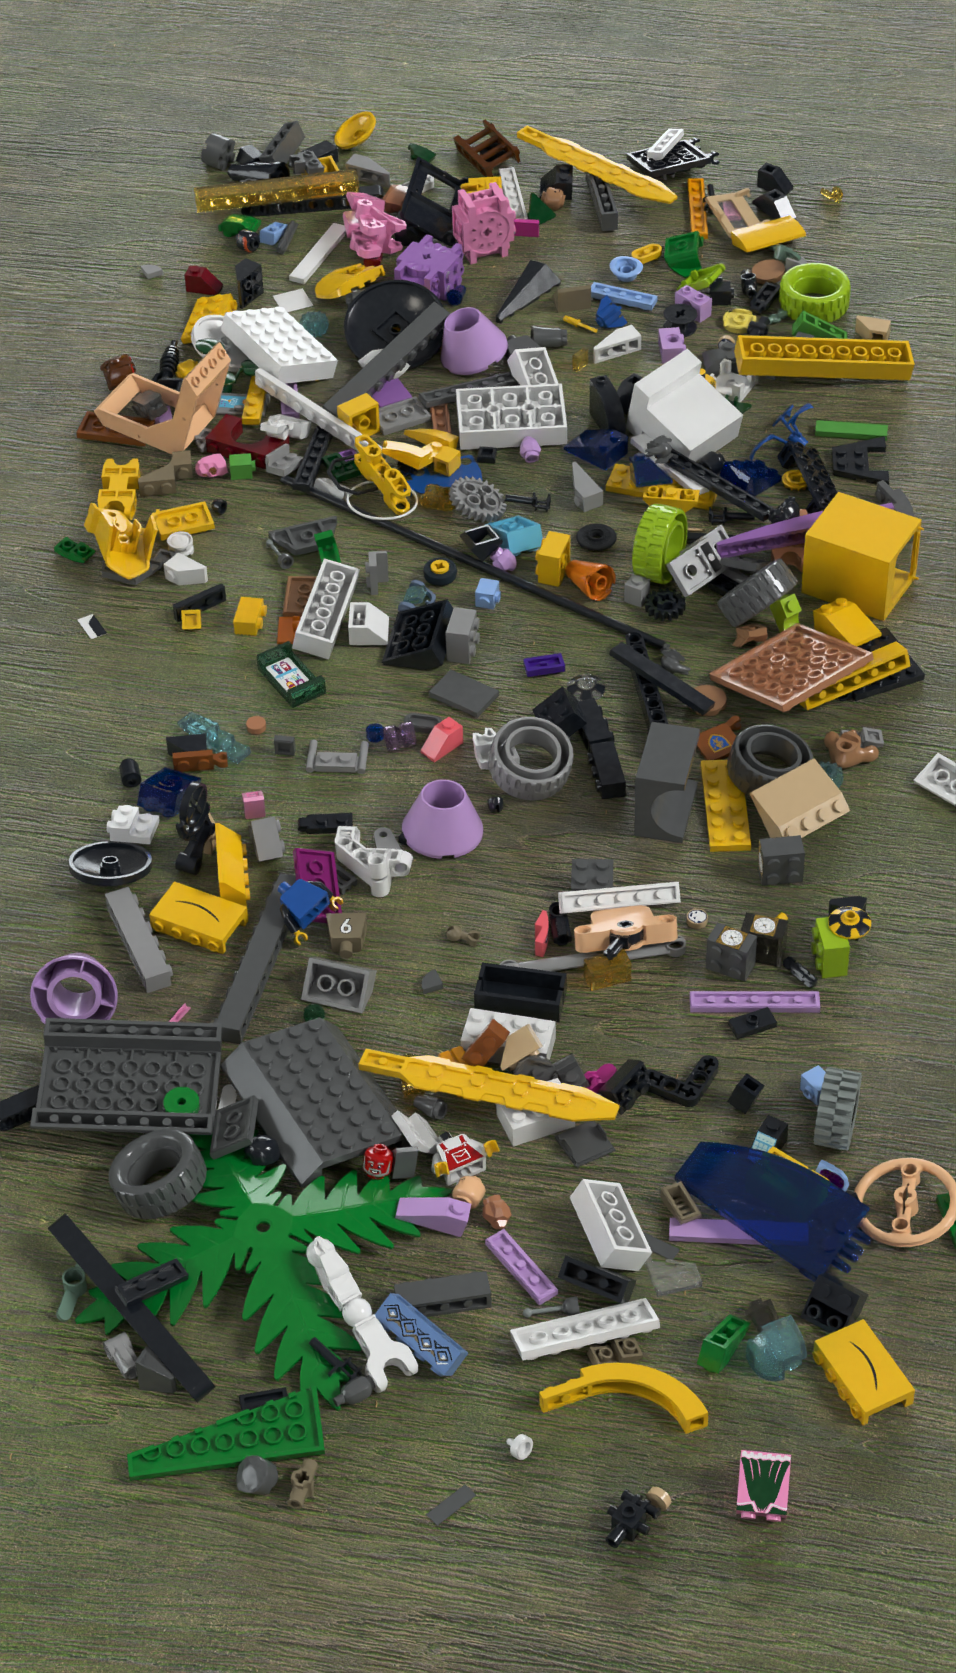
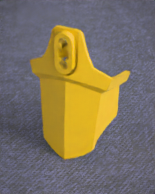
M90 503L84 527L87 532L95 534L108 568L128 580L140 576L149 570L152 549L158 531L156 519L160 509H156L155 513L150 515L146 528H142L137 519H134L132 524L122 511L100 509L95 503Z

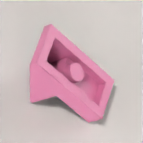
M262 791L241 793L245 818L265 817L264 795Z

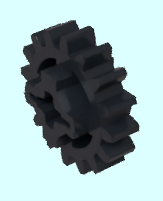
M659 588V592L653 590L652 595L647 594V599H645V612H648L649 617L654 615V620L660 618L664 622L665 619L671 621L673 617L678 619L679 615L683 616V612L686 610L685 597H682V593L676 594L675 589L669 591V588H666L663 591Z

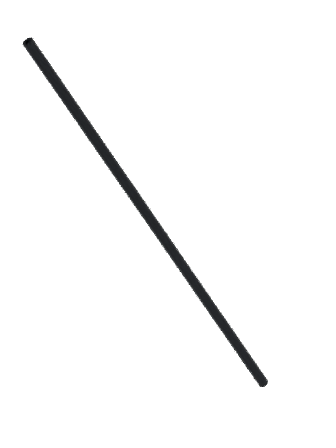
M286 475L281 477L280 481L292 487L294 478ZM312 487L310 492L301 491L623 634L639 632L642 634L646 644L661 650L663 644L666 643L661 639L390 520H375L360 516L350 509L347 501L315 487ZM351 504V506L354 509L365 515L381 517L363 508Z

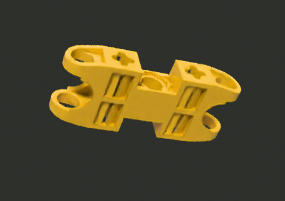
M108 458L103 465L101 476L103 489H99L98 508L122 511L126 518L131 521L136 513V489H139L140 469L138 458H133L125 465H117L113 458Z

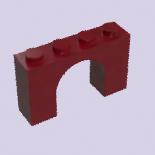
M226 414L205 437L207 452L221 454L226 458H229V455L251 453V461L255 460V466L266 469L265 458L267 454L285 443L289 444V434L286 440L266 435L261 441L252 444L236 442L243 433L242 418Z

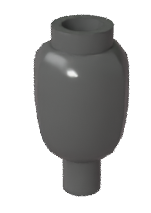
M369 1375L366 1377L358 1376L342 1387L340 1394L333 1398L334 1404L338 1407L343 1403L356 1404L365 1400L371 1395L372 1389L376 1387L373 1379Z

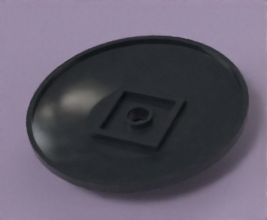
M388 280L374 284L363 290L352 301L346 312L344 334L348 347L354 356L360 360L372 350L384 349L433 302H436L441 307L443 305L432 291L412 281ZM395 327L401 329L397 333L392 332V329ZM443 329L439 332L436 339L430 340L424 350H420L412 361L409 360L407 362L410 367L406 371L425 364L435 356L442 346Z

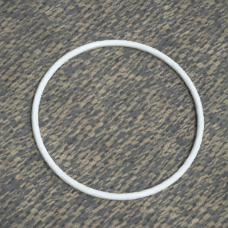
M373 481L362 482V483L357 484L356 486H354L351 490H355L356 488H358V487H360V486H362V485L369 484V483H374V482H373ZM411 489V493L415 497V505L410 511L395 517H373L365 515L351 506L349 502L351 493H348L346 497L347 504L352 511L360 516L375 520H393L405 517L412 513L418 505V497Z

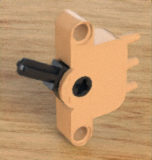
M642 905L595 910L590 915L591 924L578 926L574 929L575 950L577 952L588 953L605 950L604 956L608 960H613L620 951H631L642 947V945L671 942L678 938L676 916H654L649 907Z

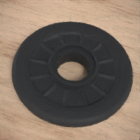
M594 523L582 527L577 532L576 540L584 549L603 551L615 544L617 535L611 527Z

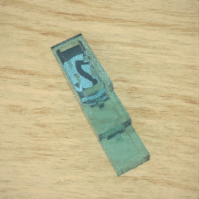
M190 712L177 722L178 726L189 735L206 733L207 748L215 753L227 752V759L234 763H240L251 754L250 747L236 742L234 735L221 730L219 724L215 721Z

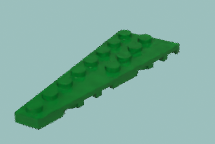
M316 1384L310 1385V1388L297 1393L295 1391L288 1393V1396L276 1401H267L265 1405L252 1410L246 1409L219 1419L215 1424L207 1427H198L193 1432L183 1436H174L170 1441L156 1446L153 1444L127 1454L130 1481L239 1466L245 1457L251 1455L260 1456L268 1461H278L325 1454Z

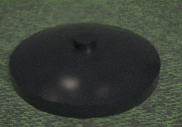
M103 841L88 844L75 850L69 857V871L71 875L77 880L91 885L118 886L133 883L147 876L152 869V857L149 851L139 845L128 842Z

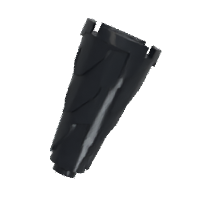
M252 162L232 164L228 168V175L237 182L245 179H256L257 188L274 194L284 193L287 190L289 182H286V179L290 178V170L285 162Z

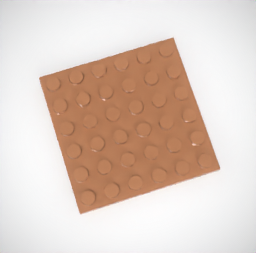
M796 623L709 673V676L713 682L785 712L795 705L806 701L812 695L820 693L829 685L835 684L841 678L850 675L858 668L864 667L874 658L872 652Z

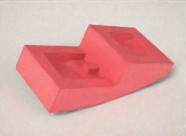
M542 910L535 923V956L542 958L546 952L549 940V921L547 911Z

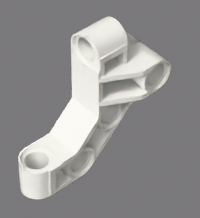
M338 826L335 837L337 859L370 885L373 896H386L390 892L392 877H403L409 874L413 856L409 852L386 848H365L359 843L360 830L357 827Z

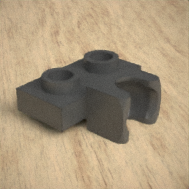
M313 151L298 152L289 157V167L294 168V174L305 173V170L308 175L324 173V166Z

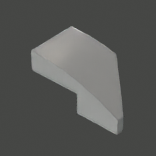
M204 428L199 435H195V442L202 453L207 451L205 437L212 431L208 428Z

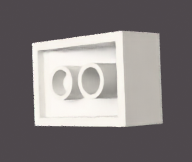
M546 347L515 349L507 360L512 376L521 386L559 384Z

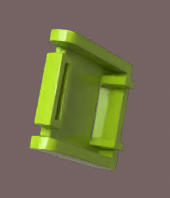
M719 263L701 270L691 271V275L686 280L681 281L677 291L686 285L697 291L709 287L725 271L724 264Z

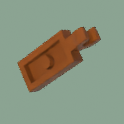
M212 750L172 753L174 773L212 770L214 765L220 768L228 767L227 752L213 754Z

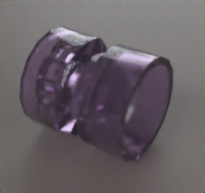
M411 721L399 723L398 727L395 724L383 727L384 740L389 752L399 750L401 746L404 748L416 746V734Z

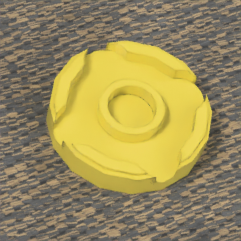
M733 309L732 312L729 313L728 311L723 315V327L732 333H747L749 323L751 321L756 322V316L746 309Z

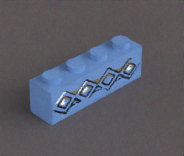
M390 1293L375 1313L384 1330L388 1332L391 1330L396 1334L395 1339L398 1342L409 1345L414 1350L413 1354L421 1361L426 1360L432 1365L431 1370L441 1377L443 1375L452 1376L468 1355L465 1349L399 1294Z

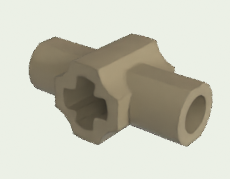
M304 1459L300 1469L293 1471L291 1475L292 1490L287 1500L290 1507L301 1509L305 1499L313 1496L315 1491L314 1476L318 1468L316 1461Z

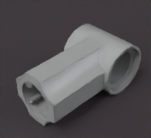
M125 1332L102 1342L107 1357L110 1361L114 1360L125 1379L132 1380L138 1377L135 1364L138 1358Z

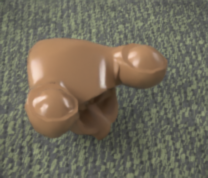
M853 729L844 732L841 736L834 731H830L824 737V744L828 748L831 762L836 768H849L861 762L875 761L878 758V748L873 745L861 748V737Z

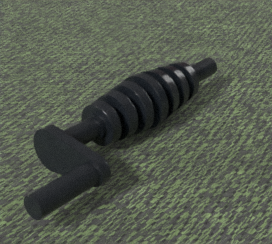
M172 340L170 346L165 349L160 359L159 376L161 379L157 383L180 392L183 379L173 378L179 364L178 342Z

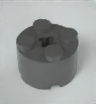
M212 133L205 142L207 144L206 149L203 148L202 162L225 171L227 164L234 161L235 141Z

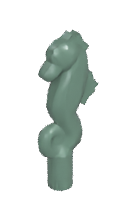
M779 309L778 314H772L768 317L770 324L780 322L781 319L787 318L788 314L787 311Z

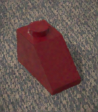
M190 265L184 275L186 292L215 296L223 288V283L205 267Z

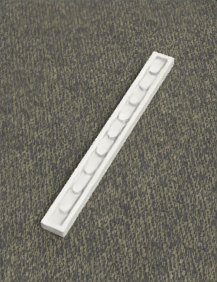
M259 368L255 371V384L259 388H262L296 412L305 416L308 420L343 441L346 445L358 451L355 447V437L362 435L360 432L265 370ZM367 441L359 442L363 447L369 444ZM381 453V456L386 461V455Z

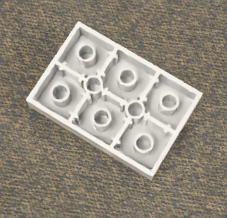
M284 308L248 309L247 311L225 313L221 331L259 368L265 370L281 382L286 384L333 378L338 360L313 335L307 332L294 317L289 315Z
M562 383L456 389L460 450L479 449V447H520L523 439L527 436L534 438L540 446L567 444V421Z

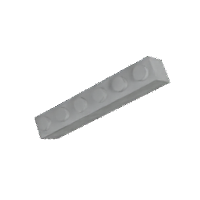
M129 887L106 893L105 899L108 912L146 992L150 993L171 986L172 968L170 964L166 965L164 951L158 949V939L156 935L152 936L150 922H145V913L142 907H138L139 902L136 894H132Z

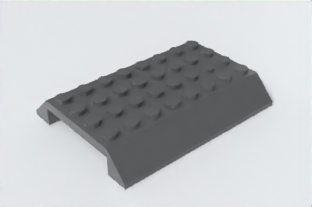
M320 1017L242 1042L220 1065V1068L242 1100L253 1095L259 1100L256 1122L265 1135L277 1141L280 1158L301 1188L308 1186L319 1176H322L323 1168L363 1155L367 1148L375 1144H383L385 1146L395 1144L397 1148L412 1147L391 1117L397 1111L395 1106L372 1074L359 1070L360 1057L340 1029Z
M46 1018L43 1034L45 1049L36 1108L32 1110L30 1129L149 1133L160 1129H175L186 1134L212 1135L216 1116L221 1065V1023ZM176 1087L193 1089L199 1096L200 1108L198 1113L165 1112L163 1103L165 1095Z

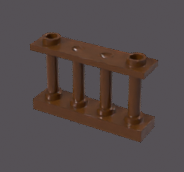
M484 119V130L467 140L462 139L459 135L453 139L457 150L484 177H494L492 173L493 168L512 157L517 163L521 162L519 158L520 151L517 146H513L500 134L492 123ZM486 135L491 137L475 147L470 146ZM495 142L499 144L483 155L478 154V152ZM502 150L507 152L492 162L485 161Z

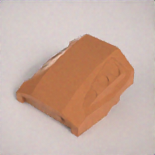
M392 184L389 187V190L382 199L385 200L384 209L386 212L393 213L401 210L408 189L407 186Z

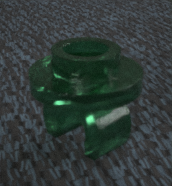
M310 1004L304 1008L303 1018L306 1022L319 1017L324 1019L325 1017L324 1009L318 1004Z

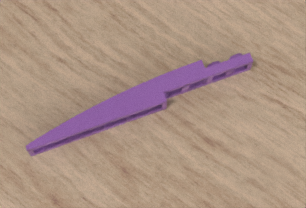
M892 503L880 505L894 510ZM823 511L780 521L727 538L716 543V550L720 557L723 558L805 543V534Z

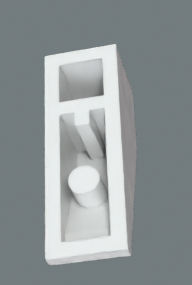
M633 325L616 329L593 348V362L596 364L641 350L640 333Z

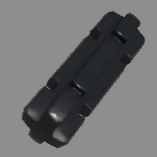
M788 956L783 960V966L787 970L791 969L790 972L800 981L804 982L806 986L813 988L817 985L818 978L810 974L793 957Z

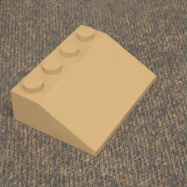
M815 758L749 793L770 838L801 835L802 838L850 811L842 792Z

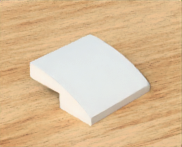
M398 1110L391 1116L412 1147H418V1150L421 1152L436 1154V1146L440 1142L429 1123L415 1112L408 1118Z

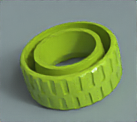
M805 263L789 269L782 276L779 291L780 307L787 311L788 317L795 321L802 311H805L828 323L841 318L848 310L851 290L850 280L843 271L828 264ZM808 293H818V294H823V295H825V296H824V297H809V296H805L804 294H808Z
M652 504L646 509L638 525L633 544L632 566L635 575L650 579V582L657 584H667L673 579L666 564L680 555V551L685 549L687 541V517L682 509L662 504Z

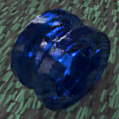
M377 723L368 725L366 728L367 740L373 743L382 741L384 738L383 726Z

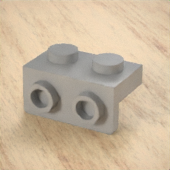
M387 551L368 552L369 562H365L366 573H370V576H366L367 588H371V595H378V582L389 581Z

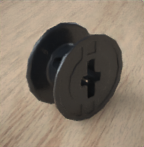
M673 304L664 310L663 316L667 321L663 324V328L679 327L680 334H683L684 338L696 332L697 325L694 320L697 317V311L694 307L687 304Z

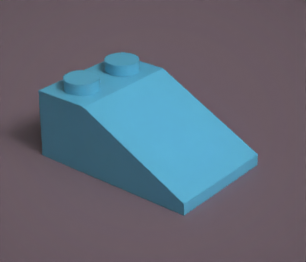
M519 515L488 523L503 540L500 547L502 549H509L514 556L520 555L522 551H536L538 547H541L543 537L539 523Z

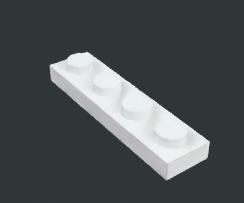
M668 129L647 151V157L654 160L663 159L684 136V130Z

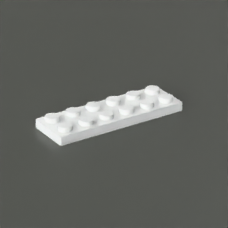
M643 1298L512 1329L510 1334L523 1361L534 1360L548 1354H559L561 1351L569 1349H581L586 1345L594 1343L602 1344L611 1339L627 1338L632 1334L648 1333L653 1329L660 1328V1322L648 1300Z

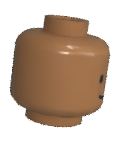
M549 187L546 192H542L541 200L550 209L559 210L560 207L563 208L566 195H563V191L560 189Z

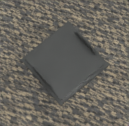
M595 1121L585 1122L554 1136L576 1168L616 1151L608 1140L604 1129Z

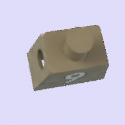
M366 913L326 914L331 950L333 952H340V956L344 959L351 958L352 952L362 951L367 932Z

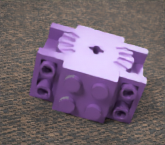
M426 235L419 243L412 242L396 259L397 267L394 269L395 280H407L418 283L432 291L438 299L445 301L462 282L461 275L464 272L462 244L456 243L450 249L439 243L434 244L433 236Z

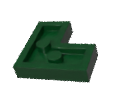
M339 452L322 457V463L328 470L332 460L342 456ZM354 459L347 462L345 460L336 462L331 470L338 483L362 475Z

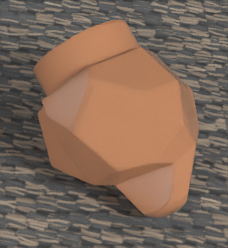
M493 1195L484 1199L483 1218L494 1229H504L512 1215L509 1206L501 1199L500 1195Z

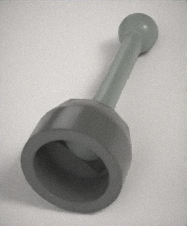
M271 539L266 541V545L271 547L278 555L277 561L282 569H289L293 565L294 559L288 553L281 554L273 545Z
M578 1297L566 1298L561 1306L534 1310L526 1308L523 1310V1316L529 1318L533 1314L563 1310L570 1316L580 1314Z

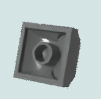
M726 342L720 349L702 352L706 374L711 375L713 373L714 376H719L720 363L723 359L731 360V372L739 374L734 353L736 344Z

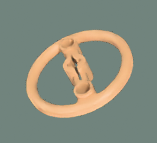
M918 1158L892 1159L875 1166L860 1179L854 1193L856 1192L863 1207L864 1195L868 1187L875 1180L889 1172L901 1170L902 1186L894 1192L897 1217L892 1221V1232L886 1233L876 1228L866 1218L865 1214L855 1218L860 1228L868 1236L880 1243L896 1247L923 1245L942 1236L956 1220V1182L945 1169L933 1162ZM925 1171L936 1176L946 1186L950 1195V1205L940 1223L925 1232L912 1235L910 1220L919 1210L915 1189L920 1183V1173Z

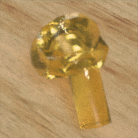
M837 186L833 187L831 192L824 187L820 191L822 195L830 200L833 199L837 203L842 201L843 192Z

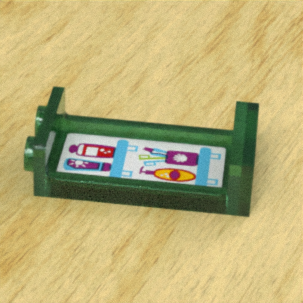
M290 641L257 654L258 670L292 708L326 694L323 676H314L293 653Z

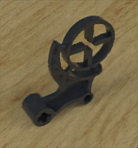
M197 781L192 782L187 787L180 805V824L176 823L179 837L189 842L186 849L179 853L175 868L193 875L199 873L202 866L205 843L210 835H213L215 832V823L210 821L208 815L210 804L207 802V787L204 783Z

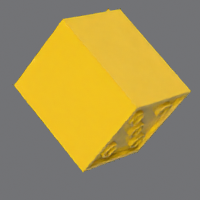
M838 492L805 534L801 593L830 603L838 598H846L855 603L865 615L884 621L914 579L919 580L916 577L920 531H924V528L921 527L922 519ZM914 534L909 573L897 569L895 566L899 553Z

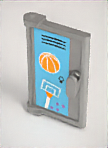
M222 393L216 414L242 416L247 394ZM266 394L261 417H265L270 394Z

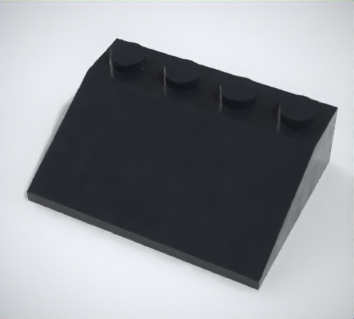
M448 599L398 612L382 659L383 665L421 670L438 668L443 665L446 656V630L453 612V607Z

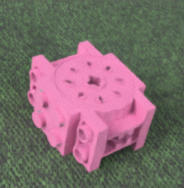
M494 182L489 183V189L468 194L464 189L458 190V205L452 206L453 235L457 242L462 244V251L469 263L475 264L478 257L499 253L501 257L508 256L509 242L514 241V234L516 233L514 225L516 214L510 208L508 197L504 196L502 188H499L497 183Z

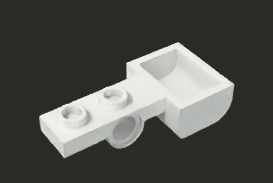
M277 414L269 416L267 422L261 423L260 430L266 431L267 436L286 440L289 434V437L301 440L308 437L312 421Z

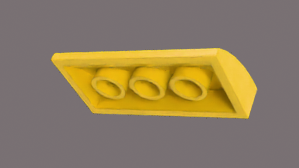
M790 215L731 232L732 245L745 252H751L806 236L803 227Z

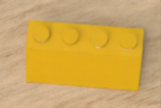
M215 823L220 897L247 907L246 900H250V889L245 888L246 885H249V875L244 873V871L248 870L247 858H243V856H247L246 844H242L241 835L220 823Z

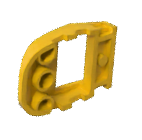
M358 263L336 269L317 283L315 287L316 298L333 299L351 293V289L356 286L358 289L365 287V282L369 281L372 283L376 278L386 275L383 265L365 267Z

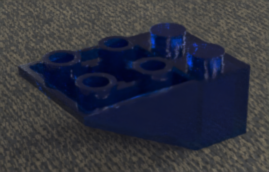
M747 459L744 461H725L719 475L754 497L782 481V476L778 474L776 469L767 467L766 463L759 459L755 461Z

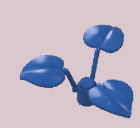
M810 403L805 404L787 423L784 418L790 417L794 406L792 404L777 417L772 427L781 420L792 433L787 439L793 442H800L805 446L808 441L799 432L795 422L799 414L814 407ZM769 434L753 448L749 456L750 460H753L755 452L767 441L776 439L784 444L788 441Z

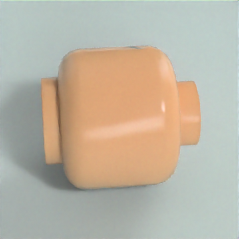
M463 1176L453 1189L452 1196L453 1199L470 1203V1209H475L480 1204L486 1190L480 1178L476 1176Z

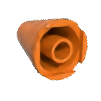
M572 560L565 569L566 576L588 598L596 601L605 599L612 591L610 589L612 583L615 584L616 581L613 568L606 564Z

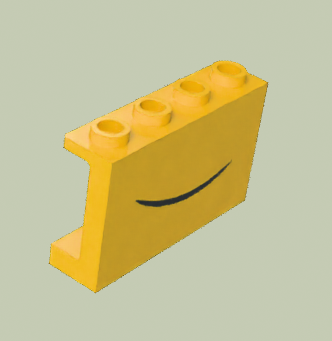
M175 881L149 914L150 925L153 930L220 954L226 952L225 943L238 925L245 927L249 921L246 906Z
M864 1319L814 1341L812 1356L815 1363L821 1365L827 1380L830 1383L833 1382L839 1397L847 1402L853 1417L859 1419L862 1425L868 1424L870 1415L901 1402L904 1407L913 1404L915 1389Z

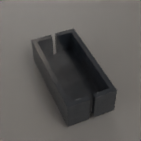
M482 962L478 976L479 980H477L474 991V1009L560 1022L567 992V973Z

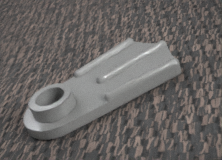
M382 827L374 832L376 848L401 850L390 829Z

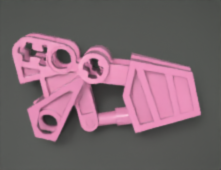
M347 192L346 197L352 211L343 212L346 236L351 238L350 249L356 251L358 256L365 259L380 257L381 252L393 254L401 251L403 248L401 242L395 241L391 236L396 232L406 229L405 221L384 212L385 200L366 193Z

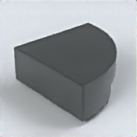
M436 969L431 970L423 977V995L443 989V983Z

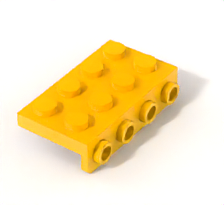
M217 294L212 297L197 299L182 334V343H192L191 332L195 323L200 318L207 315L224 316L226 312L236 311L237 302L233 299L232 294Z

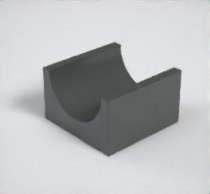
M657 722L651 723L635 777L634 836L683 843L698 788V782L688 779L699 740L700 729Z

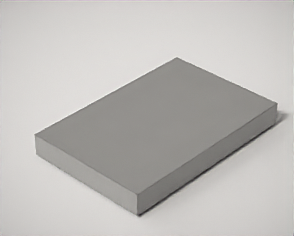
M417 397L379 408L380 432L383 436L431 421L430 413Z

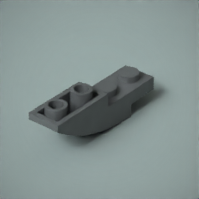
M884 480L877 482L875 494L879 501L883 504L892 503L895 511L914 517L911 503L900 488L893 490Z

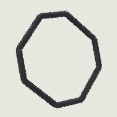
M355 454L332 460L327 474L339 490L354 495L379 490L378 487L357 492L341 487L332 475L331 470L336 462L352 459Z

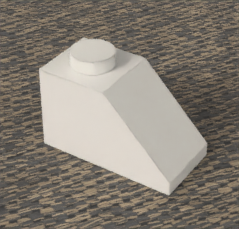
M179 552L164 563L165 579L179 586L201 584L208 581L207 567Z

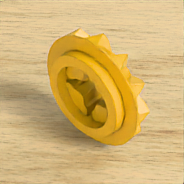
M790 470L782 476V483L785 488H790L791 491L793 489L797 491L800 489L805 490L807 487L800 470Z

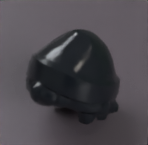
M788 496L778 508L770 510V512L768 511L769 521L773 524L799 517V505L795 501L796 498Z

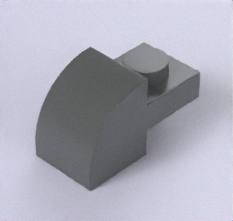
M573 1053L553 1063L563 1083L584 1088L590 1086Z

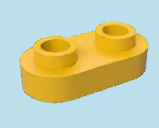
M649 244L634 250L632 257L644 264L661 257L662 247L659 244Z

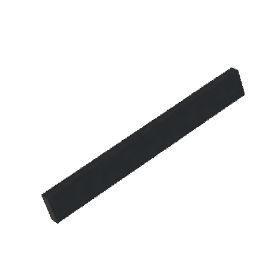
M672 449L671 453H673V456L665 463L666 465L764 522L769 518L768 511L775 510L763 501Z

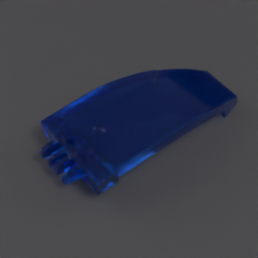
M700 1142L675 1175V1181L677 1183L682 1181L690 1195H694L743 1232L797 1267L801 1274L813 1282H816L819 1274L827 1273L832 1266L842 1270L844 1273L850 1272L851 1267L849 1264L838 1257L842 1255L852 1262L856 1263L858 1261V1255L861 1256L864 1250L851 1240L853 1237L866 1245H869L871 1242L870 1237L858 1229L868 1216L870 1207L822 1176L783 1157L739 1145Z

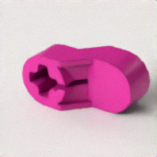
M608 1063L601 1066L597 1071H587L584 1075L590 1086L586 1088L598 1094L599 1089L617 1072V1068L613 1064Z

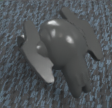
M661 435L650 441V443H647V449L645 450V452H648L646 456H657L658 459L655 463H667L673 456V453H671L672 447L667 443L671 442L672 439Z
M663 644L661 649L663 654L661 665L656 664L672 675L675 672L688 675L689 672L687 671L691 669L680 664V660L684 662L685 658L677 650L669 649L670 644Z

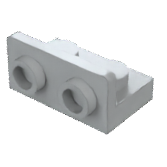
M285 443L266 455V472L285 477L300 467L303 457L297 456L295 453H289V444Z

